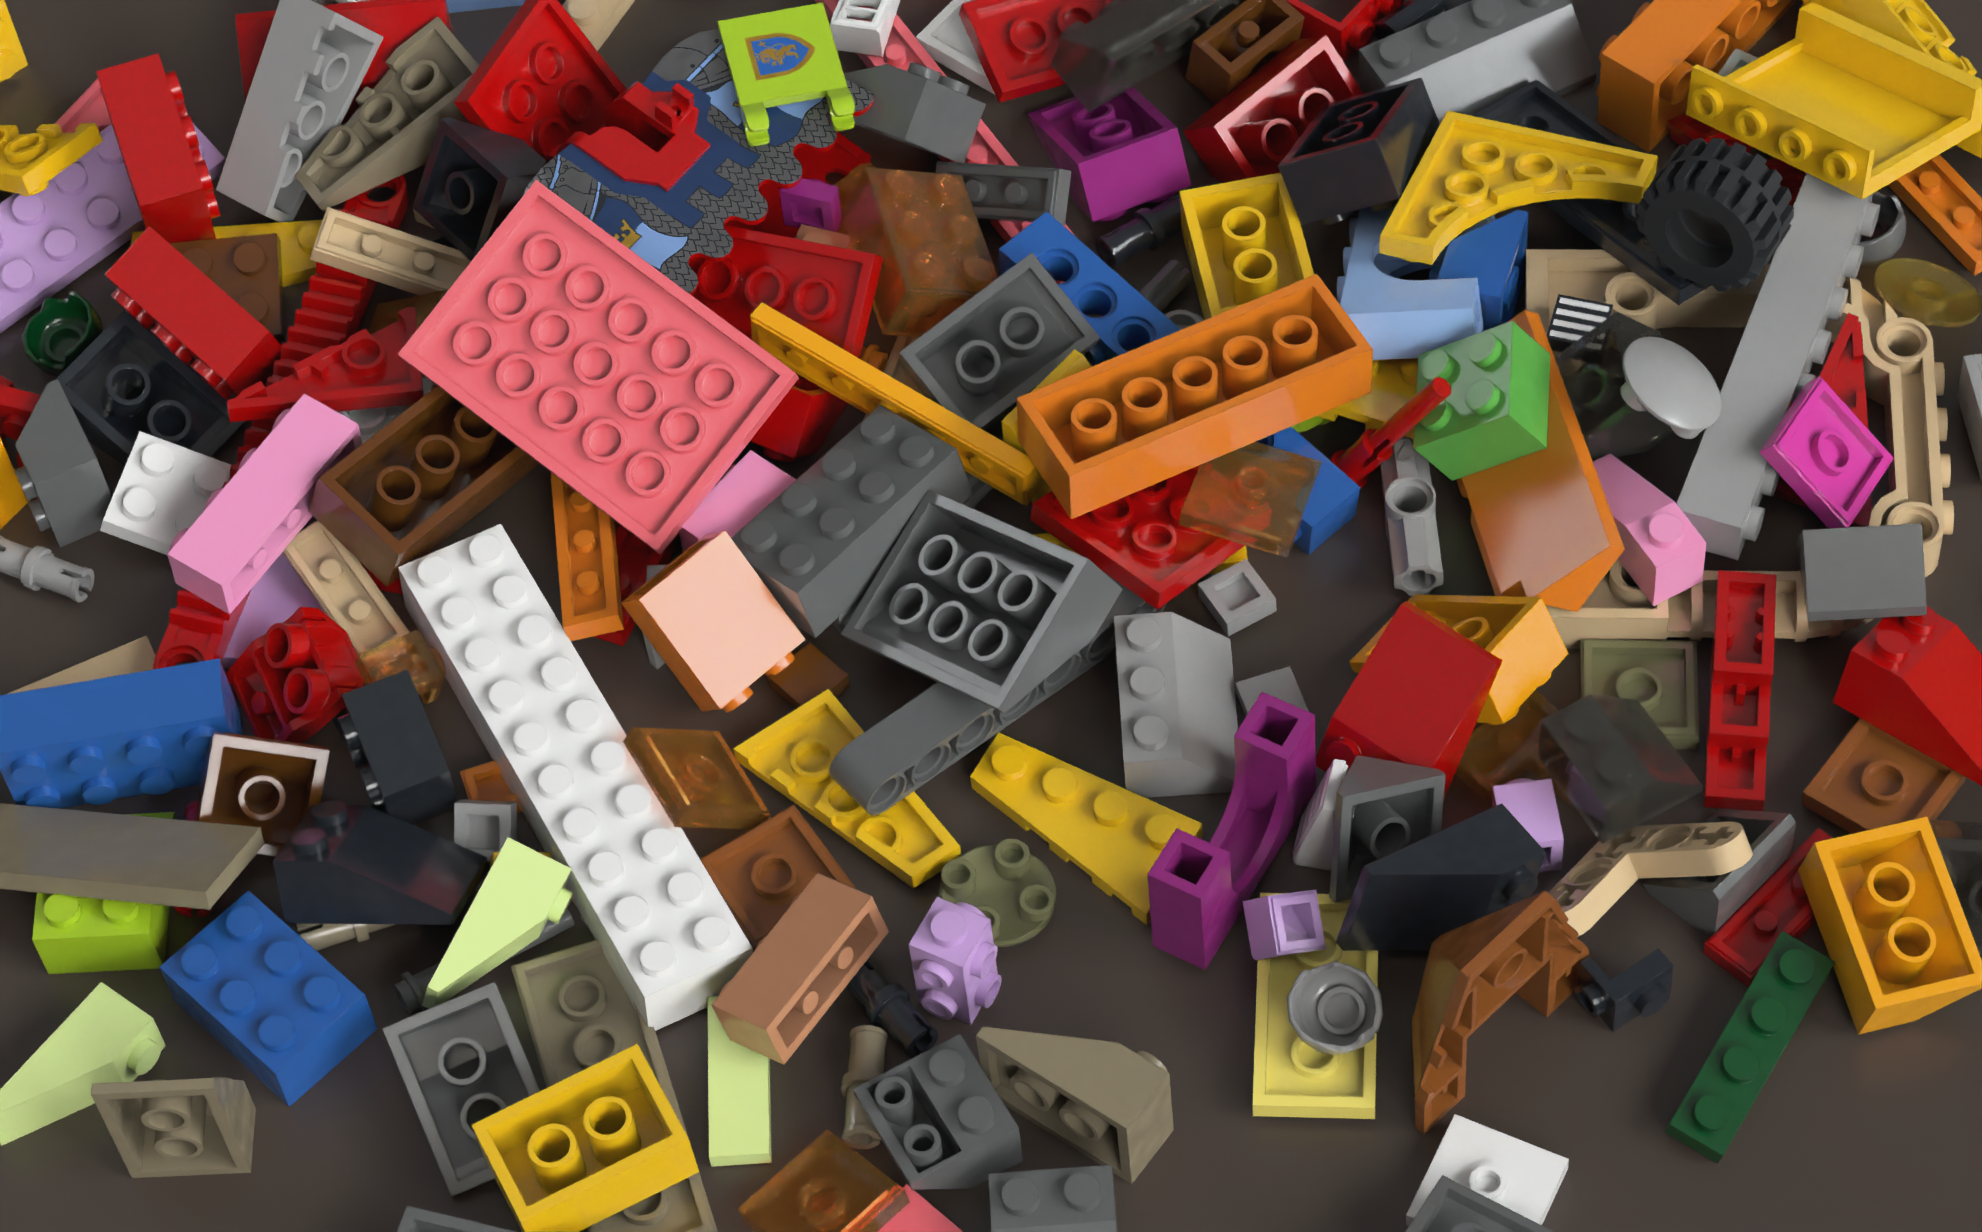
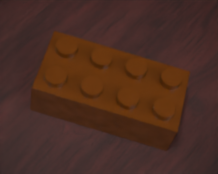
M436 386L319 477L308 512L388 587L400 577L399 566L429 554L540 463L440 387Z

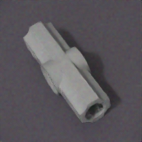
M1403 436L1393 445L1392 456L1379 465L1385 507V534L1389 541L1394 588L1405 591L1409 596L1416 594L1427 595L1435 587L1443 585L1444 581L1436 521V493L1431 483L1429 461L1414 449L1412 438Z

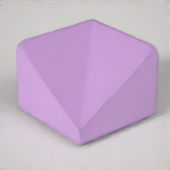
M1316 890L1271 895L1243 901L1251 954L1254 960L1326 949Z

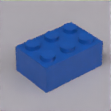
M249 890L159 967L174 1002L289 1107L378 1029L366 995Z

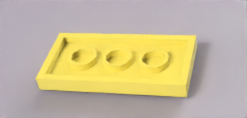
M1260 893V898L1286 893ZM1317 894L1326 949L1261 959L1257 962L1253 1116L1375 1119L1377 1033H1375L1373 1040L1362 1048L1347 1054L1330 1055L1317 1052L1302 1042L1289 1022L1287 996L1297 976L1303 970H1310L1337 961L1366 972L1378 988V950L1343 951L1336 943L1351 899L1335 903L1329 898V894Z

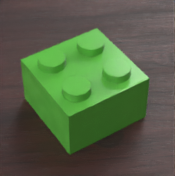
M1514 321L1418 355L1416 394L1436 377H1441L1449 383L1451 394L1415 426L1414 449L1452 481L1547 448L1550 353Z

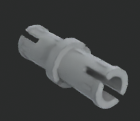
M0 535L1 573L20 579L24 587L34 591L40 590L42 587L69 597L78 603L86 600L88 595L85 592L79 591V587L91 592L95 578L94 571L91 568L81 567L54 557V554L51 553L52 551L46 547L35 546L34 548H29L5 539Z

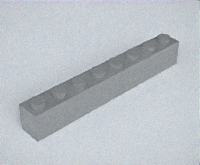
M1808 173L1804 177L1793 205L1794 217L1789 223L1791 228L1775 251L1720 391L1722 403L1720 416L1712 426L1705 430L1677 501L1679 508L1705 540L1707 552L1738 560L1746 539L1755 542L1758 537L1765 513V508L1758 506L1763 494L1773 496L1780 477L1779 473L1759 452L1806 383L1815 379V375L1809 374L1813 362L1823 364L1832 337V332L1826 331L1829 320L1839 322L1848 295V289L1842 288L1846 277L1856 278L1864 253V247L1858 244L1862 235L1872 236L1878 220L1880 205L1872 203L1873 194L1860 199Z

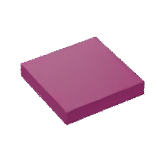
M1820 376L1806 383L1759 452L1828 529L1848 528L1894 459Z

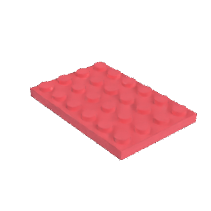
M535 180L398 353L405 362L659 555L663 553L681 530L683 524L692 516L799 379L794 371L537 180Z

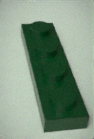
M1784 931L1780 933L1664 1131L1665 1133L1717 1164L1719 1163L1835 961Z

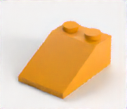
M1416 594L1408 600L1414 606L1503 660L1477 720L1479 723L1498 725L1504 724L1515 717L1524 701L1537 687L1550 679L1551 672L1569 654L1542 597ZM1391 619L1349 661L1354 672H1360Z

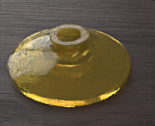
M1913 258L1890 259L1880 264L1874 275V286L1881 298L1891 307L1902 313L1904 317L1915 319L1925 326H1966L1978 318L1982 309L1980 295L1967 280L1957 273L1929 261Z

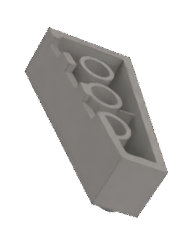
M280 0L216 190L273 220L293 222L307 194V191L294 175L330 130L341 125L384 37L312 0Z

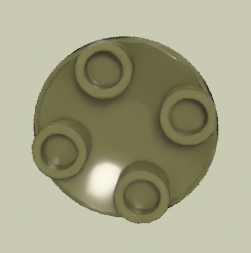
M1010 838L1001 841L999 844L973 848L956 859L947 862L942 868L938 897L953 904L964 902L978 908L991 920L994 945L997 947H1008L1031 939L1047 925L1056 905V886L1048 868L1042 861L1030 853L1028 846L1018 839Z

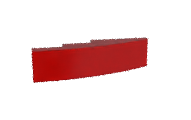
M1718 570L1710 672L1703 807L1763 811L1765 802L1766 751L1769 740L1770 695L1774 666L1777 575Z

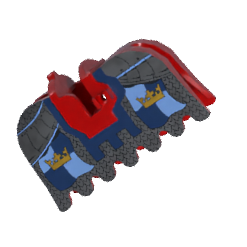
M718 29L698 32L680 41L662 57L642 84L638 81L634 82L627 90L619 94L607 108L606 127H602L592 135L577 131L562 145H557L547 155L549 162L540 169L527 185L524 194L535 180L539 181L693 296L698 289V278L689 266L690 261L701 257L711 262H723L733 252V240L724 229L725 225L795 238L799 228L784 225L780 189L793 188L800 183L802 178L818 179L829 184L825 178L831 172H837L848 177L859 176L870 166L871 154L865 152L833 129L832 124L827 119L829 109L826 97L765 108L769 118V129L767 130L770 142L765 145L749 146ZM846 80L847 87L852 94L855 104L853 116H861L873 106L874 93Z

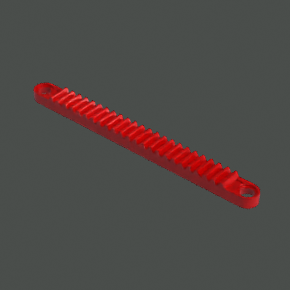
M400 175L346 200L343 209L338 211L399 230L409 203L404 175ZM378 187H389L395 191L393 197L382 202L373 201L367 197L370 191ZM316 262L315 276H310L309 291L304 292L302 295V307L295 312L294 326H289L288 341L281 345L280 360H275L273 376L268 377L266 387L293 374V364L331 345H340L347 341L351 335L357 333L377 281ZM277 418L252 420L251 429H246L244 446H239L237 450L236 465L232 464L230 467L229 481L238 472L239 465L246 453L253 448H258L272 432ZM224 482L222 488H224L228 482ZM186 589L179 590L177 593V606L175 609L171 608L169 612V625L154 658L153 669L171 667L182 662L195 663L218 658L222 662L251 590L230 615Z

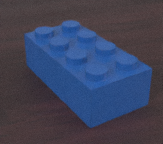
M220 658L0 695V771L16 805L59 809L88 803L102 805L118 798L141 794L161 795L168 793L172 789L199 785L200 771L213 731L244 735L243 719Z

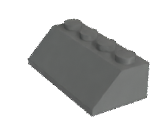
M1471 0L1359 49V87L1363 94L1422 77L1440 124L1447 111L1472 116L1536 79L1557 95L1562 96L1596 81L1597 75L1572 3L1569 0Z

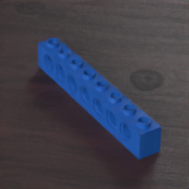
M1047 211L999 248L998 277L1030 253H1033L1054 280L1064 282L1058 284L1059 287L1100 337V341L1084 355L1091 366L1129 352L1124 350L1126 348H1138L1181 330ZM1099 314L1102 315V317L1092 318L1086 315ZM1292 427L1202 464L1272 512L1270 523L1276 534L1286 543H1295L1307 555H1310L1356 516L1360 487ZM1253 451L1260 455L1249 457L1241 454V452ZM1292 486L1300 491L1287 492L1282 490L1281 487Z

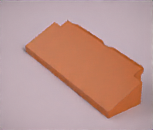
M1524 310L1508 322L1514 321L1550 353L1547 448L1456 479L1461 495L1469 500L1472 509L1471 525L1495 596L1542 597L1545 605L1578 612L1625 548L1538 313Z

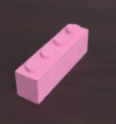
M303 394L291 409L284 410L277 417L272 432L261 445L246 453L239 465L238 472L226 486L218 488L211 494L205 504L203 513L189 529L181 530L172 541L167 555L175 583L230 615L313 516L308 512L319 477L362 445L358 423L306 394Z

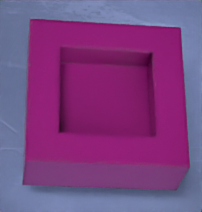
M802 178L795 187L780 189L784 225L800 228L801 224L833 232L838 231L842 223V214L837 186L826 184L818 179Z

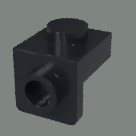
M1658 948L1617 976L1609 979L1590 956H1587L1578 962L1575 994L1583 1009L1591 1017L1596 1018L1600 1016L1614 1032L1637 1016L1648 1017L1666 1004L1671 994L1674 965Z

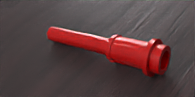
M1441 377L1434 378L1381 427L1365 430L1361 437L1348 449L1335 452L1329 460L1352 479L1360 489L1363 488L1368 481V475L1392 456L1393 445L1451 394L1449 383Z

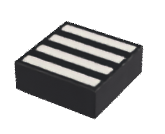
M1558 294L1546 335L1552 351L1600 360L1612 320L1613 305Z

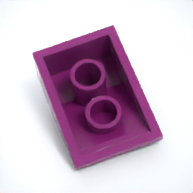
M1126 79L1115 81L1028 113L1030 124L1054 167L1071 171L1069 193L1075 204L1092 222L1117 219L1123 216L1129 208L1145 202L1158 203L1166 201L1173 197L1176 191L1191 186L1177 127Z

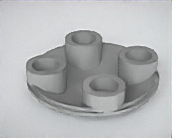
M1642 337L1633 341L1627 347L1623 355V371L1626 382L1621 387V395L1631 408L1637 411L1647 410L1660 421L1670 425L1672 430L1684 439L1695 438L1702 430L1709 428L1716 422L1722 407L1719 389L1710 372L1692 353L1672 341L1659 337Z

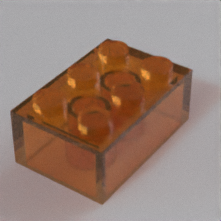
M865 167L845 202L841 213L853 249L883 257L873 301V308L882 334L920 337L996 280L998 276L961 175Z

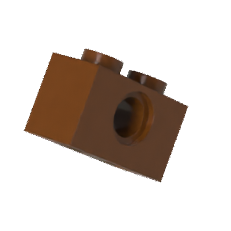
M1246 0L1193 41L1185 78L1214 104H1217L1294 40H1299L1305 17L1286 0Z

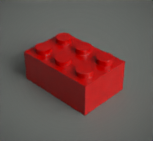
M159 53L96 71L111 125L145 230L150 226L169 244L216 239L211 219L221 215L213 192L212 180L206 162L202 159L192 119L187 114L183 93L175 70L165 73Z
M150 226L104 274L117 288L110 296L123 307L122 309L129 313L146 330L152 324H155L150 331L186 365L193 358L195 361L190 366L202 377L201 379L225 400L232 393L238 396L242 390L260 381L264 385L268 377L273 375L275 360H280L282 346L272 333Z

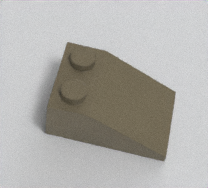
M982 1027L976 1035L980 1066L1005 1106L1096 1163L1112 1165L1113 1173L1130 1184H1133L1174 1131L1170 1074L1162 1062L1148 1052L1138 1051L1135 1053L1119 1042L992 1027Z
M212 1077L92 1084L91 1096L131 1178L251 1173L256 1108L244 1080Z

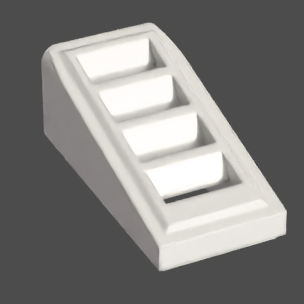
M839 0L830 22L836 49L883 57L900 0ZM857 5H858V6H865V7H873V8H878V9L876 10V9L862 8V7H857ZM853 18H860V19L872 20V22H870V21H863V20H856V19H853Z
M1334 759L1301 816L1292 852V860L1296 865L1331 871L1336 792L1348 772V765H1346L1344 760Z

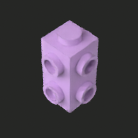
M936 897L909 943L918 1003L922 1004L935 1017L943 1020L955 1018L971 1025L981 1007L989 1008L992 1005L1002 981V977L997 971L996 957L998 948L993 942L991 920L973 905L964 902L953 904Z

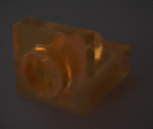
M418 630L359 653L355 662V666L366 685L408 669L417 693L422 695L423 702L426 705L438 699L446 674L445 665L440 653L435 647H428Z

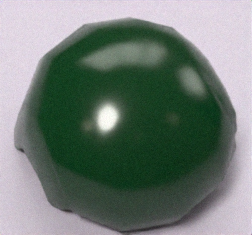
M71 290L69 298L65 299L47 297L44 299L40 312L28 320L23 332L22 341L25 354L30 362L42 371L59 376L103 332V323L91 303L76 291Z

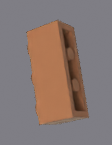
M817 873L806 888L793 899L790 908L769 934L759 941L753 954L733 979L723 986L719 996L712 1003L711 1006L729 1039L785 1065L889 933L873 897Z

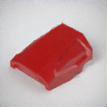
M299 607L283 623H275L270 626L266 634L250 643L226 672L227 680L236 691L255 737L295 743L305 742L329 723L345 707L342 694L363 687L367 677L347 632L322 610L313 607Z

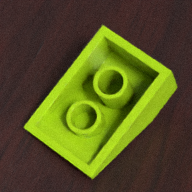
M175 812L124 814L177 819ZM37 893L32 941L48 974L158 969L165 963L169 906L67 896L63 894Z

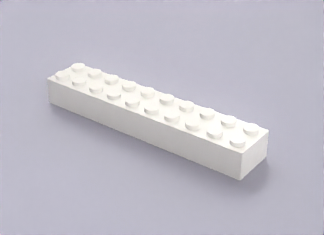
M501 524L399 566L398 571L407 611L491 758L497 762L500 773L511 793L516 795L520 808L545 852H551V859L571 868L565 887L574 892L572 899L595 940H599L602 945L603 954L634 1008L636 1005L647 1026H654L655 1031L707 1008L708 997L719 996L723 986L733 979L753 954V948L567 634H565L564 629Z

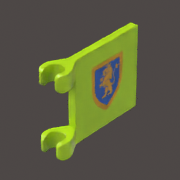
M823 2L718 21V31L739 103L749 146L765 145L770 142L767 130L769 129V118L765 108L826 97L832 127L835 131L855 127L853 118L855 112L854 100L847 87Z

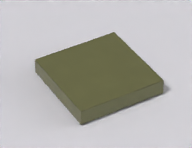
M1580 639L1581 748L1698 750L1697 641Z

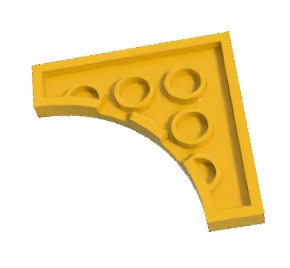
M1447 111L1380 234L1379 253L1398 257L1408 262L1433 265L1441 251L1464 230L1492 215L1515 207L1543 201L1575 198L1606 199L1638 204L1655 177L1658 156Z

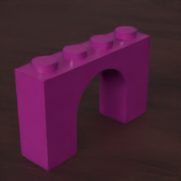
M1261 692L1234 735L1235 778L1223 817L1210 842H1206L1176 828L1147 874L1153 946L1203 970L1207 969L1243 910V901H1248L1316 790L1315 714L1264 692Z

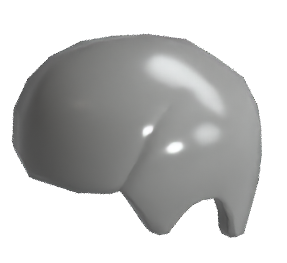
M1337 961L1310 970H1303L1297 976L1287 996L1289 1022L1302 1042L1321 1053L1330 1055L1347 1054L1364 1047L1373 1040L1383 1019L1381 993L1368 974L1353 966Z

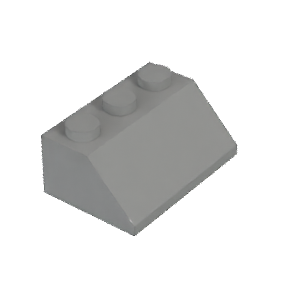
M1173 612L1114 616L1126 789L1145 798L1231 792L1235 778L1234 735L1238 730L1231 639Z

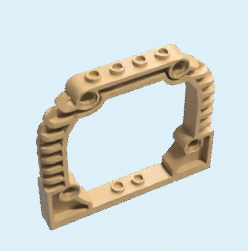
M1526 249L1525 310L1539 314L1547 335L1558 294L1612 304L1613 315L1605 344L1611 342L1621 348H1627L1633 341L1642 337H1655L1658 328L1746 327L1770 264L1765 266L1755 281L1750 280L1745 287L1737 289L1731 286L1728 291H1717L1713 286H1710L1682 304L1677 305L1605 250ZM1848 278V280L1845 279L1842 288L1848 289L1842 316L1839 322L1829 320L1826 331L1832 332L1831 342L1835 343L1848 312L1859 317L1858 321L1861 322V332L1863 335L1866 395L1868 398L1884 406L1887 451L1894 458L1888 467L1889 494L1881 497L1872 509L1869 526L1922 523L1925 577H1927L1938 566L1943 535H1952L1954 527L1953 501L1943 500L1942 489L1949 488L1951 459L1950 454H1940L1939 441L1947 440L1948 414L1947 408H1937L1936 397L1943 396L1944 363L1934 362L1933 339L1930 330L1923 323L1912 318H1897V314L1885 299L1882 305L1875 297L1862 288L1859 280ZM1552 351L1559 371H1570L1584 358L1582 356ZM1617 559L1578 612L1548 605L1546 607L1566 649H1580V639L1667 640V637H1689V641H1701L1702 638H1713L1718 571L1704 570L1701 583L1653 606L1639 587L1630 586L1636 583ZM1736 571L1777 575L1775 638L1793 639L1794 642H1805L1807 638L1827 635L1828 638L1841 635L1842 631L1860 624L1865 625L1875 619L1808 621L1801 571Z

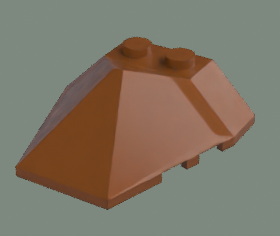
M1540 892L1442 934L1431 944L1415 1012L1411 1019L1415 1128L1423 1135L1465 1097L1467 1038L1514 993H1517L1547 1018L1575 991L1577 987L1578 962L1589 956V949L1577 938L1579 936L1578 932L1567 923L1568 917L1556 899L1548 892Z

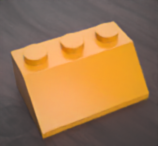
M1928 817L1823 840L1813 844L1798 872L1829 957L1835 961L1833 967L1858 1035L1914 1022L1982 989V959Z

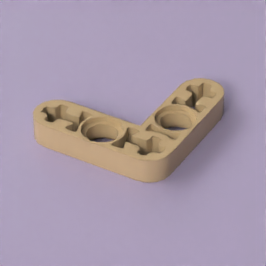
M1738 822L1630 826L1616 830L1603 837L1548 893L1556 899L1569 919L1567 923L1580 936L1588 931L1639 878L1722 875L1742 867L1751 859L1753 852L1743 826Z

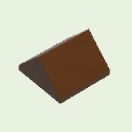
M213 731L200 771L196 821L261 827L265 845L257 854L276 857L312 805L321 803L330 752L329 747Z

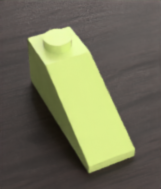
M507 837L428 984L422 1006L430 1009L445 1003L539 938L548 920L558 924L574 892L565 888L571 868Z
M100 982L0 1089V1145L3 1146L94 1104L95 1102L91 1096L92 1084L133 1082L139 1075H143L151 1070L158 1061L161 1051L166 1046L154 1018Z

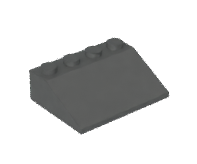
M928 490L840 635L855 644L1005 714L1095 637L1123 588L1088 558Z

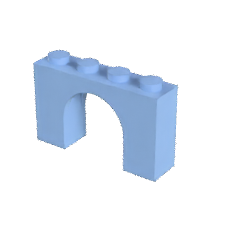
M1395 206L1373 212L1370 207L1362 208L1359 210L1358 218H1350L1349 238L1351 247H1344V276H1339L1337 279L1338 303L1373 348L1372 360L1418 358L1420 354L1480 333L1483 330L1478 278L1398 279L1415 271L1429 269L1432 265L1408 262L1398 257L1379 253L1380 234ZM1495 215L1479 221L1464 230L1457 237L1496 220ZM1448 245L1441 251L1435 261L1443 262Z

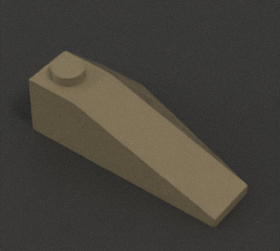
M438 16L395 49L385 62L390 69L374 89L365 87L355 99L360 106L344 126L333 127L294 175L322 211L326 210L327 207L331 208L427 164L441 118L450 117L470 123L454 104V100L477 70L479 64Z

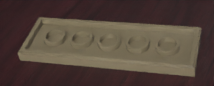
M0 803V889L210 910L265 844L261 827Z
M599 940L589 941L511 966L547 1088L638 1043L687 1134L654 1026L648 1027L636 1005L634 1008L603 954L602 945ZM699 1172L588 1227L589 1232H718Z

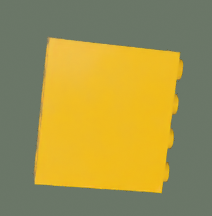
M1811 2L1799 9L1794 39L1729 75L1723 77L1698 64L1693 66L1686 115L1857 198L1864 199L1981 130L1982 79Z

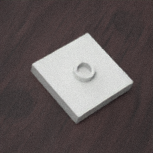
M1454 1114L1406 1214V1225L1409 1226L1442 1175L1542 1225L1568 1170L1569 1159Z

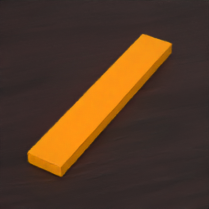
M761 302L750 315L752 341L795 373L867 415L881 405L955 447L964 471L1021 504L1028 505L1038 492V469L1028 455Z

